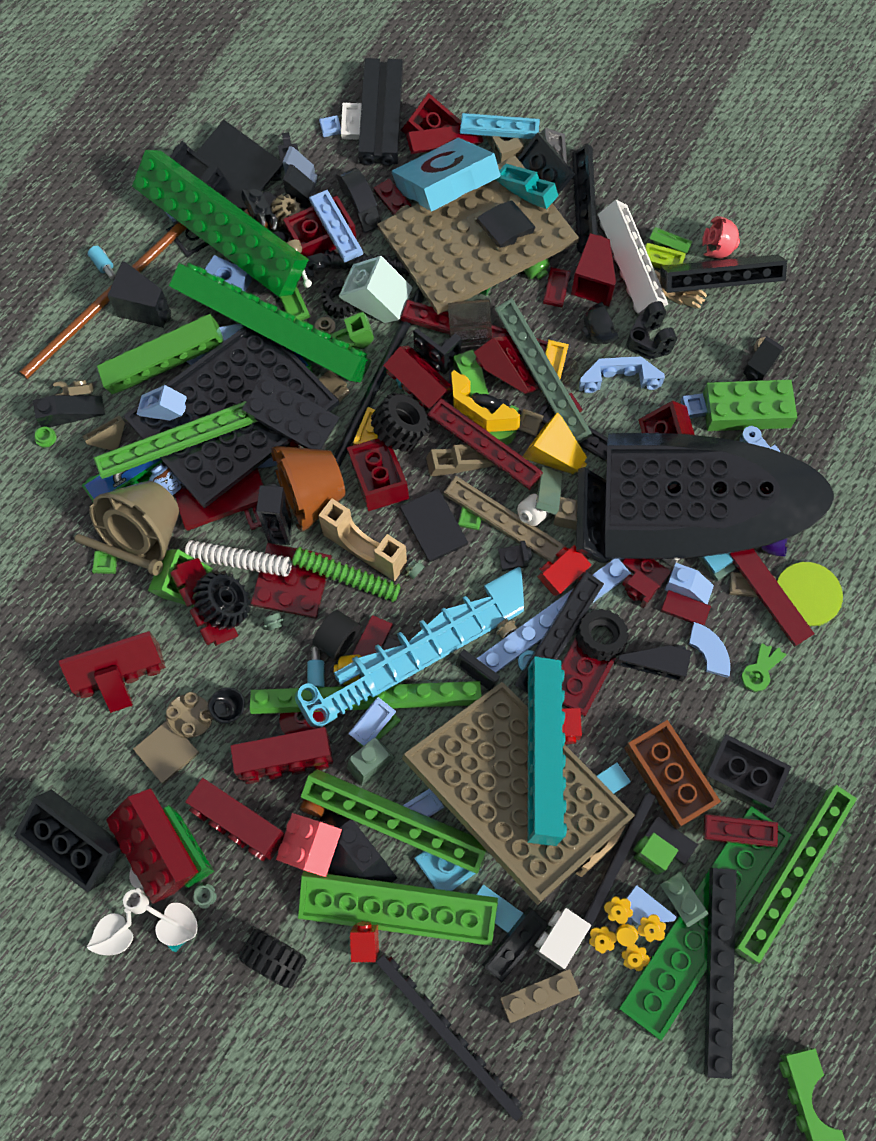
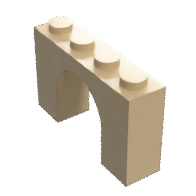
M333 498L318 515L325 537L394 582L407 566L406 546L388 534L381 543L371 539L354 524L350 509Z

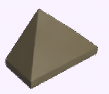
M119 415L82 437L87 445L115 450L119 447L125 422Z

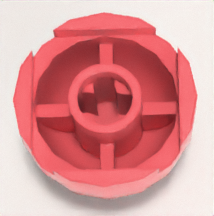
M716 216L710 221V223H713L711 228H706L703 235V246L707 244V253H704V256L721 259L729 256L737 249L740 239L738 228L731 220ZM708 244L717 246L716 250L710 251Z

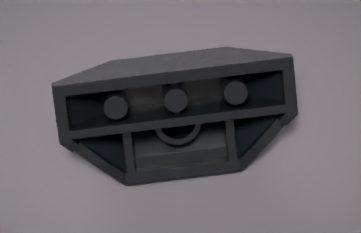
M331 810L320 818V822L342 829L329 866V870L333 875L393 883L397 879L394 872L352 819Z

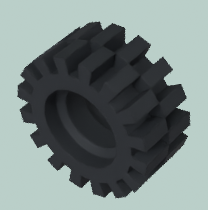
M334 280L333 285L329 282L327 288L324 287L321 294L325 312L329 316L333 314L336 319L338 316L344 319V315L350 317L351 312L354 314L357 308L348 302L343 304L333 302V298L340 295L344 286V280H340V283Z

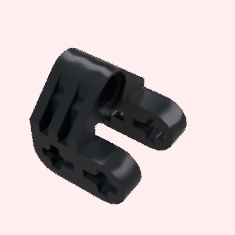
M661 301L649 304L645 308L643 315L638 316L626 342V346L631 352L648 360L669 355L677 341L675 331L671 327L660 330L654 340L649 341L648 331L658 329L666 315L665 307Z

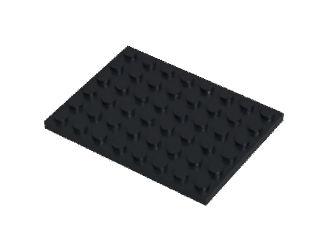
M244 326L166 384V386L187 396L185 401L186 409L182 416L170 421L137 415L138 404L123 417L142 439L247 401L263 374L329 412L339 405V400L290 349ZM255 422L160 457L159 459L205 509L271 458L272 447H285L291 440L262 423Z

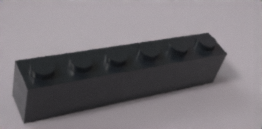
M776 254L666 265L660 268V285L667 293L786 281L788 260Z

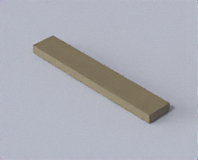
M457 476L454 477L444 491L443 495L466 508L472 514L479 516L483 521L520 544V541L525 540L526 547H530L532 552L547 561L553 562L557 558L555 554L565 546L537 527L522 522L517 514Z

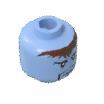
M159 464L151 470L152 475L149 481L160 484L171 495L181 489V482L166 465Z

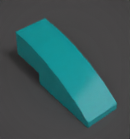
M505 164L499 170L501 177L495 179L513 194L544 209H547L558 197L555 183L539 179L535 171Z

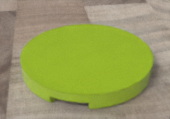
M812 562L793 564L786 568L777 579L778 584L809 626L826 624L837 615L842 606L843 592L838 579L830 570L820 564Z

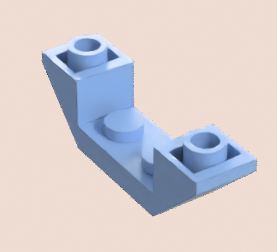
M641 356L598 359L580 378L578 388L579 391L584 389L585 393H594L600 390L601 375L604 377H613L616 374L633 376L639 373L641 388L647 386L648 390H655L662 387L665 375Z

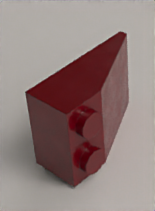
M427 93L406 121L401 131L407 134L413 131L461 125V120L430 93Z
M506 336L494 337L474 351L477 356L475 358L476 362L481 368H484L521 392L527 394L540 389Z
M377 438L347 447L350 461L368 511L409 499L407 481L392 446H386L383 441Z

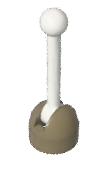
M295 239L287 242L288 245L299 253L302 252L299 240ZM303 271V285L309 288L311 281L308 280L305 271Z

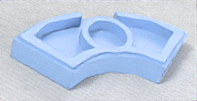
M694 622L688 645L696 648L703 655L706 662V672L728 678L730 676V659L723 642L710 629Z

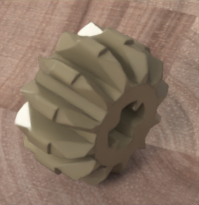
M281 194L271 203V210L277 218V227L282 225L284 230H286L283 219L303 211L300 208L302 203H297L296 197L291 199L289 194L285 196Z

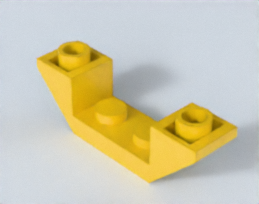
M455 370L451 372L454 408L487 432L517 430L520 427V414L514 408H509L502 404L491 414L487 408L479 406L469 397L470 380Z

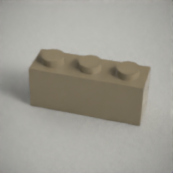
M568 969L499 999L508 1022L512 1023L580 994L571 970Z

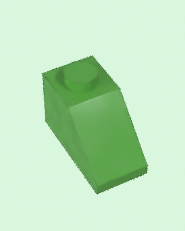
M473 349L453 357L454 370L459 374L465 375L470 380L469 397L474 393L488 394L482 368L476 362V355Z

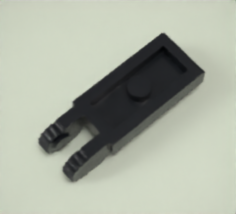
M257 189L242 190L241 198L251 217L264 227L267 221L270 229H276V215L273 214L262 191Z

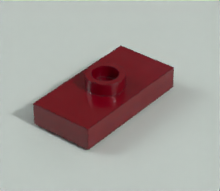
M625 559L623 561L624 566L634 574L637 570L660 585L659 588L671 573L669 569L654 559Z

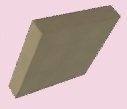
M166 721L133 749L162 784L166 783L199 754L187 738L175 734L169 728Z

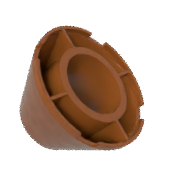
M283 446L272 447L273 462H277L278 470H275L279 485L283 487L290 509L298 520L299 524H296V527L300 532L305 531L319 519L318 515L331 498L339 502L345 496V486L339 466L330 450Z

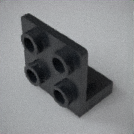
M418 328L413 330L414 350L427 360L437 372L440 371L445 375L453 367V357L461 354L462 338L455 333L450 339H445L440 347Z

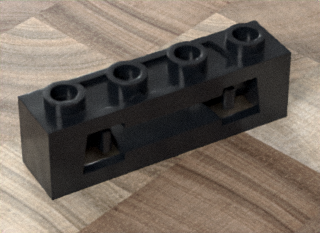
M276 484L260 486L256 512L268 543L290 545L293 519L283 487Z

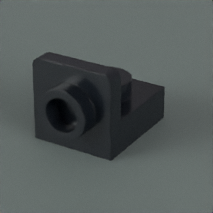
M525 540L520 541L518 546L498 549L502 571L512 570L517 567H528L529 560H532L531 549L526 547Z

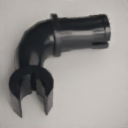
M474 393L471 396L474 402L481 407H492L495 411L502 404L509 407V401L506 399H497L491 395Z

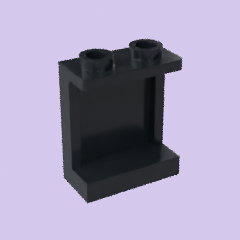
M181 141L173 149L170 158L212 189L224 176L217 166L213 163L210 164L189 148L185 142Z

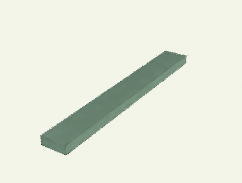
M513 298L496 307L495 310L555 414L558 413L562 416L578 444L592 436L593 434Z

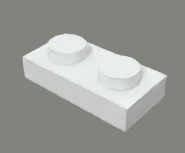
M343 103L342 139L359 140L362 103Z

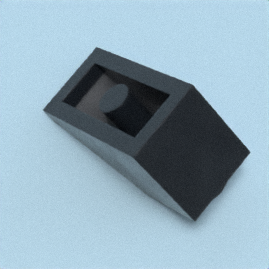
M289 164L283 178L285 194H289L291 199L296 197V202L302 203L301 207L308 209L311 207L309 197L318 194L315 190V184L298 168Z
M766 336L748 362L743 374L746 375L749 381H764L776 365L784 347Z

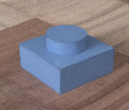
M703 393L682 396L681 404L687 406L690 418L706 416L707 407Z

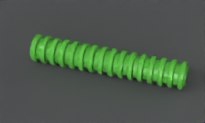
M302 547L296 549L292 560L293 566L297 564L299 568L305 567V570L309 571L310 569L312 573L318 572L320 576L324 574L326 575L325 578L332 577V580L335 581L337 579L339 583L343 581L347 586L351 584L352 588L356 586L358 590L364 589L366 593L370 591L371 595L378 594L379 598L383 596L385 600L391 599V602L396 601L401 588L399 583L395 585L393 581L387 582L385 578L384 580L380 579V576L376 578L372 573L368 575L367 571L363 573L361 569L355 570L353 566L351 568L348 567V564L341 565L340 561L336 563L334 559L328 560V557L325 556L323 558L321 554L317 556L315 552L309 553L308 549L302 550Z

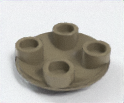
M188 692L176 697L171 701L166 710L167 725L175 734L181 737L193 738L202 735L208 730L212 722L207 711L208 702L202 697L197 696L194 692Z

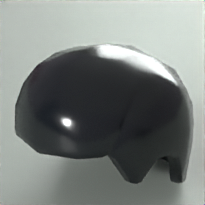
M220 688L208 700L207 711L211 719L219 724H230L243 714L245 700L242 694L235 688Z

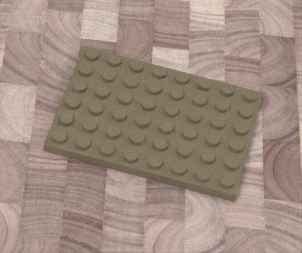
M516 156L497 164L499 170L505 164L525 169ZM496 180L469 191L432 212L418 203L377 224L378 230L437 314L563 251L579 241L578 235L553 203L547 209L536 206L513 194ZM513 200L536 228L532 234L518 237L515 244L499 248L476 220L491 208Z
M503 682L419 742L402 757L404 762L537 905L635 816L564 744L563 754L566 756V763L563 769V777H566V788L563 792V800H566L567 803L564 814V823L567 824L566 837L557 846L528 843V707Z

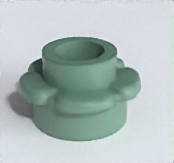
M413 559L405 568L408 572L406 576L414 579L425 567L420 563L422 560L416 562Z
M280 613L263 618L265 624L263 628L268 627L269 631L280 628L284 618H281Z
M210 884L197 886L194 891L193 902L203 909L210 907V904H214L217 898V894L214 892L215 888Z

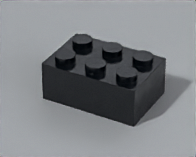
M724 734L719 739L703 775L711 786L767 813L774 809L791 766Z

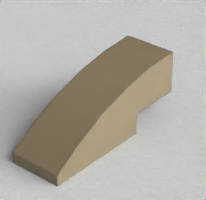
M454 445L452 449H431L426 457L430 476H443L494 466L493 463L468 445Z

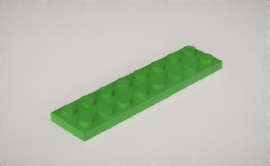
M303 871L298 919L354 926L358 922L368 921L371 922V925H378V930L492 946L498 898L327 874L324 877Z

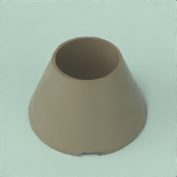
M144 481L100 494L93 499V504L89 509L92 523L107 545H113L115 548L150 561L154 559L162 561L164 559L179 515L178 504L171 493L160 484L152 481Z

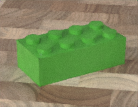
M792 380L707 383L703 391L707 407V414L705 416L707 431L744 430L749 426H754L758 429L791 428L797 419Z

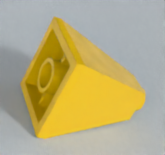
M558 413L544 425L522 456L527 460L570 474L578 473L579 468L586 467L587 465L584 462L587 459L585 453L562 416Z

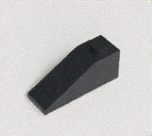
M53 395L33 400L35 418L41 427L50 428L105 415L102 396Z
M668 645L619 655L616 665L683 682L687 676L692 651L686 650V647L682 645Z

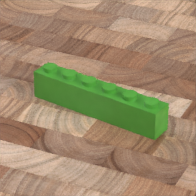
M211 314L199 317L198 320L189 324L182 325L174 331L162 334L150 342H145L135 349L125 351L113 359H108L98 365L97 368L103 387L111 394H115L213 350L223 343L224 339L218 323Z

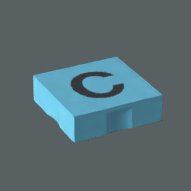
M461 138L450 141L391 171L396 186L403 196L417 201L419 205L431 212L463 194L501 177L494 153Z

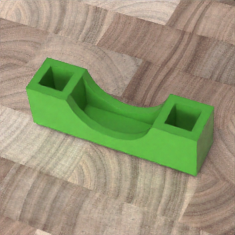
M805 1048L780 1055L782 1062H779V1067L783 1077L788 1078L790 1089L787 1090L792 1105H796L799 1116H796V1122L801 1133H805L807 1141H845L842 1130L825 1125L816 1115L812 1105L814 1086L824 1076L816 1048Z

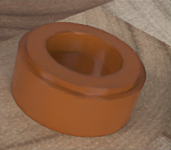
M306 799L303 800L300 806L301 811L317 818H322L325 810L324 807Z

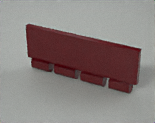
M199 558L175 566L176 570L170 572L177 587L185 586L179 592L187 607L195 605L196 601L192 600L194 595L192 590L196 586L197 581L206 574ZM198 608L189 610L197 627L205 625V628L201 629L200 633L206 645L214 643L215 646H218L239 636L235 627L228 630L225 628L219 630L217 626L211 627L209 621L204 622V617L198 615Z

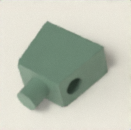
M375 737L349 758L347 769L362 786L393 761L395 756L380 739Z

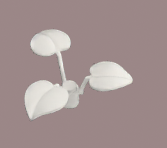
M131 867L130 882L137 889L128 891L123 897L127 922L119 914H108L103 917L95 927L87 949L106 956L124 952L133 941V933L128 929L131 926V912L142 914L148 911L159 917L161 920L156 925V935L160 942L168 946L180 945L193 939L197 934V921L190 908L182 903L169 904L165 909L164 915L151 908L148 898L142 894L144 893L143 886L138 877L133 873Z

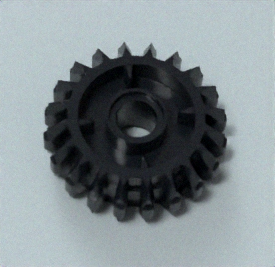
M225 570L206 573L197 581L196 586L192 590L194 592L192 600L196 601L194 608L199 609L198 615H202L204 622L209 621L211 627L217 626L219 630L224 628L226 630L232 629L242 624L248 617V613L251 610L249 605L252 602L247 598L250 593L244 590L246 585H241L239 583L240 578L234 579L233 573L227 575Z

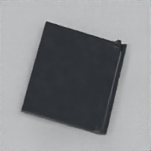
M224 119L196 152L210 164L213 163L224 174L214 187V190L242 211L247 209L241 198L242 190L257 189L263 191L283 167L282 161Z

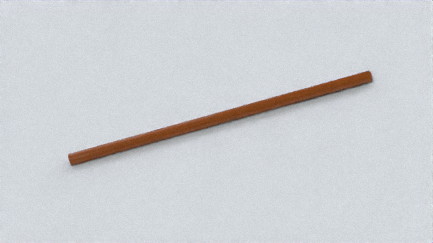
M178 222L137 260L132 267L141 272L187 228ZM111 286L19 371L20 374L28 379L110 301L107 295Z

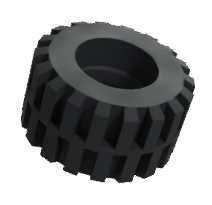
M397 392L387 395L371 416V426L374 428V433L378 435V439L383 441L386 446H392V449H399L400 451H409L414 448L428 432L430 421L424 407L420 406L417 400L415 401L411 396H406L404 393L398 394Z
M253 929L238 955L240 961L246 966L284 988L293 987L307 962L303 954L261 929Z

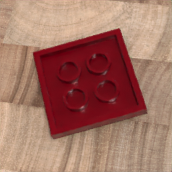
M267 543L264 554L269 553L271 556L275 554L284 558L290 557L292 561L297 548ZM315 552L317 556L321 554L323 558L326 556L328 560L332 559L331 555ZM297 564L296 566L292 565L291 571L286 577L282 576V574L276 575L275 573L270 574L269 572L263 573L261 571L258 575L251 606L317 619L327 579L325 578L326 575L322 574L320 576L318 572L312 573V570L309 569L307 571L305 567L299 568Z

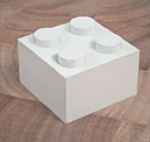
M567 908L561 912L557 910L548 923L551 926L549 932L546 933L544 931L535 944L538 948L536 954L559 970H564L591 927V924Z

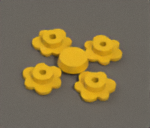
M614 896L611 901L605 903L604 910L608 913L609 920H616L622 925L617 928L616 934L609 931V928L606 926H602L601 929L598 927L592 928L589 943L595 946V950L605 953L606 950L612 951L614 943L618 940L621 945L627 946V950H624L621 955L624 959V966L641 971L643 966H647L650 962V957L646 954L647 951L644 947H638L634 944L638 939V934L644 936L649 942L654 941V939L661 941L665 937L664 930L666 929V924L660 921L658 915L651 914L648 918H641L640 925L636 930L634 926L625 924L628 917L633 915V911L630 908V900Z

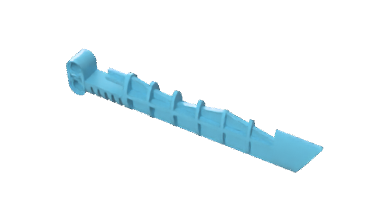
M517 567L484 585L489 597L470 602L464 596L463 601L465 604L441 609V613L428 625L424 620L419 621L422 630L409 642L399 632L397 636L401 646L383 650L377 644L375 646L377 653L360 658H352V663L334 672L335 678L340 685L357 675L360 676V679L327 698H322L316 686L312 684L302 685L295 694V701L307 723L313 728L323 727L336 719L338 713L345 714V709L347 708L352 710V705L356 704L359 706L361 700L368 701V696H377L493 630L501 621L505 619L510 620L524 611L521 568ZM303 690L310 691L313 696L312 701L303 700L301 692ZM317 710L323 713V722H317L313 719L314 711Z

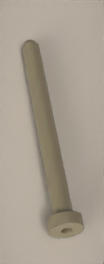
M81 534L74 536V540L77 543L146 568L152 575H159L163 569V563L160 560L154 559L150 561Z

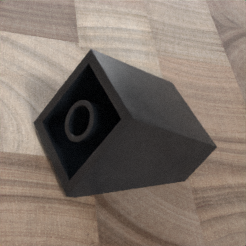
M122 261L107 295L117 317L164 328L165 323L171 319V310L162 289L128 263Z

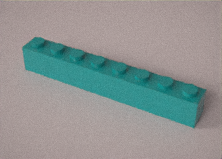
M536 656L528 666V843L557 846L566 837L567 824L564 823L567 803L566 800H563V792L566 788V777H563L566 756L563 754V746L566 736L562 732V725L565 721V712L562 711L565 691L562 690V683L565 673L561 669V660Z

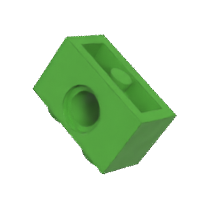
M652 833L649 837L645 835L633 849L637 852L634 859L657 875L666 871L679 851L655 833Z

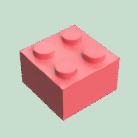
M292 813L287 823L282 844L279 846L276 860L326 877L342 829Z

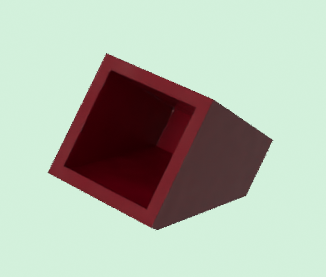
M590 233L575 271L571 295L596 303L602 301L603 305L609 307L616 284L610 239Z

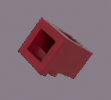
M638 570L633 576L629 574L622 583L625 587L624 590L627 591V595L632 600H640L642 602L640 605L642 608L647 605L660 586Z

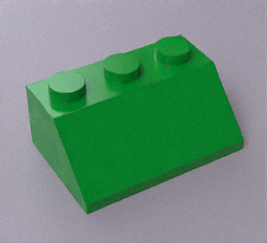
M168 805L163 810L198 870V873L185 884L186 887L191 888L215 871L179 812Z

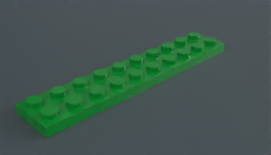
M752 806L747 809L742 817L743 819L773 822ZM779 825L778 847L726 842L710 868L737 870L735 924L792 836V834ZM710 868L694 891L707 912L709 906ZM680 915L677 917L654 952L650 962L645 966L618 1008L660 1041L666 1035L707 970L708 915L690 927H687Z

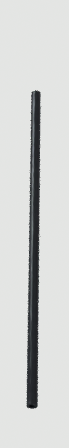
M418 287L412 301L422 304L425 296ZM401 321L334 454L339 468L348 452L347 447L351 446L368 407L370 408L387 374L386 371L388 369L383 365L401 346L412 323Z

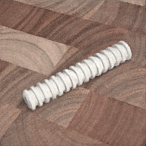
M190 540L185 547L186 554L195 559L199 558L201 562L205 561L206 563L231 566L233 568L237 567L239 569L243 568L245 570L250 569L251 571L256 570L257 572L262 571L263 573H275L276 575L282 574L285 577L288 576L292 567L290 557L284 558L275 554L271 556L269 553L245 551V549L239 550L238 548L207 544L205 542L201 543L199 541L195 542L193 540Z

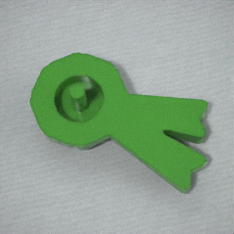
M763 643L759 646L756 664L747 666L741 675L745 688L752 692L763 691L770 683L768 671L787 655L781 652L780 648H777L769 657L772 646H766Z

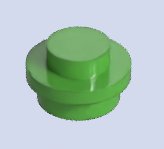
M49 427L38 428L34 436L37 445L43 448L52 446L57 438L55 431Z

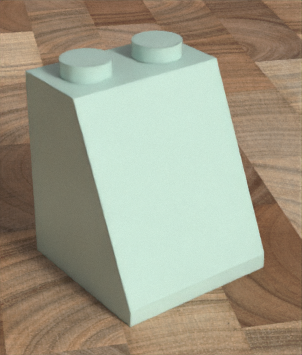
M378 256L353 264L339 297L383 323H388L401 318L413 287L382 256Z

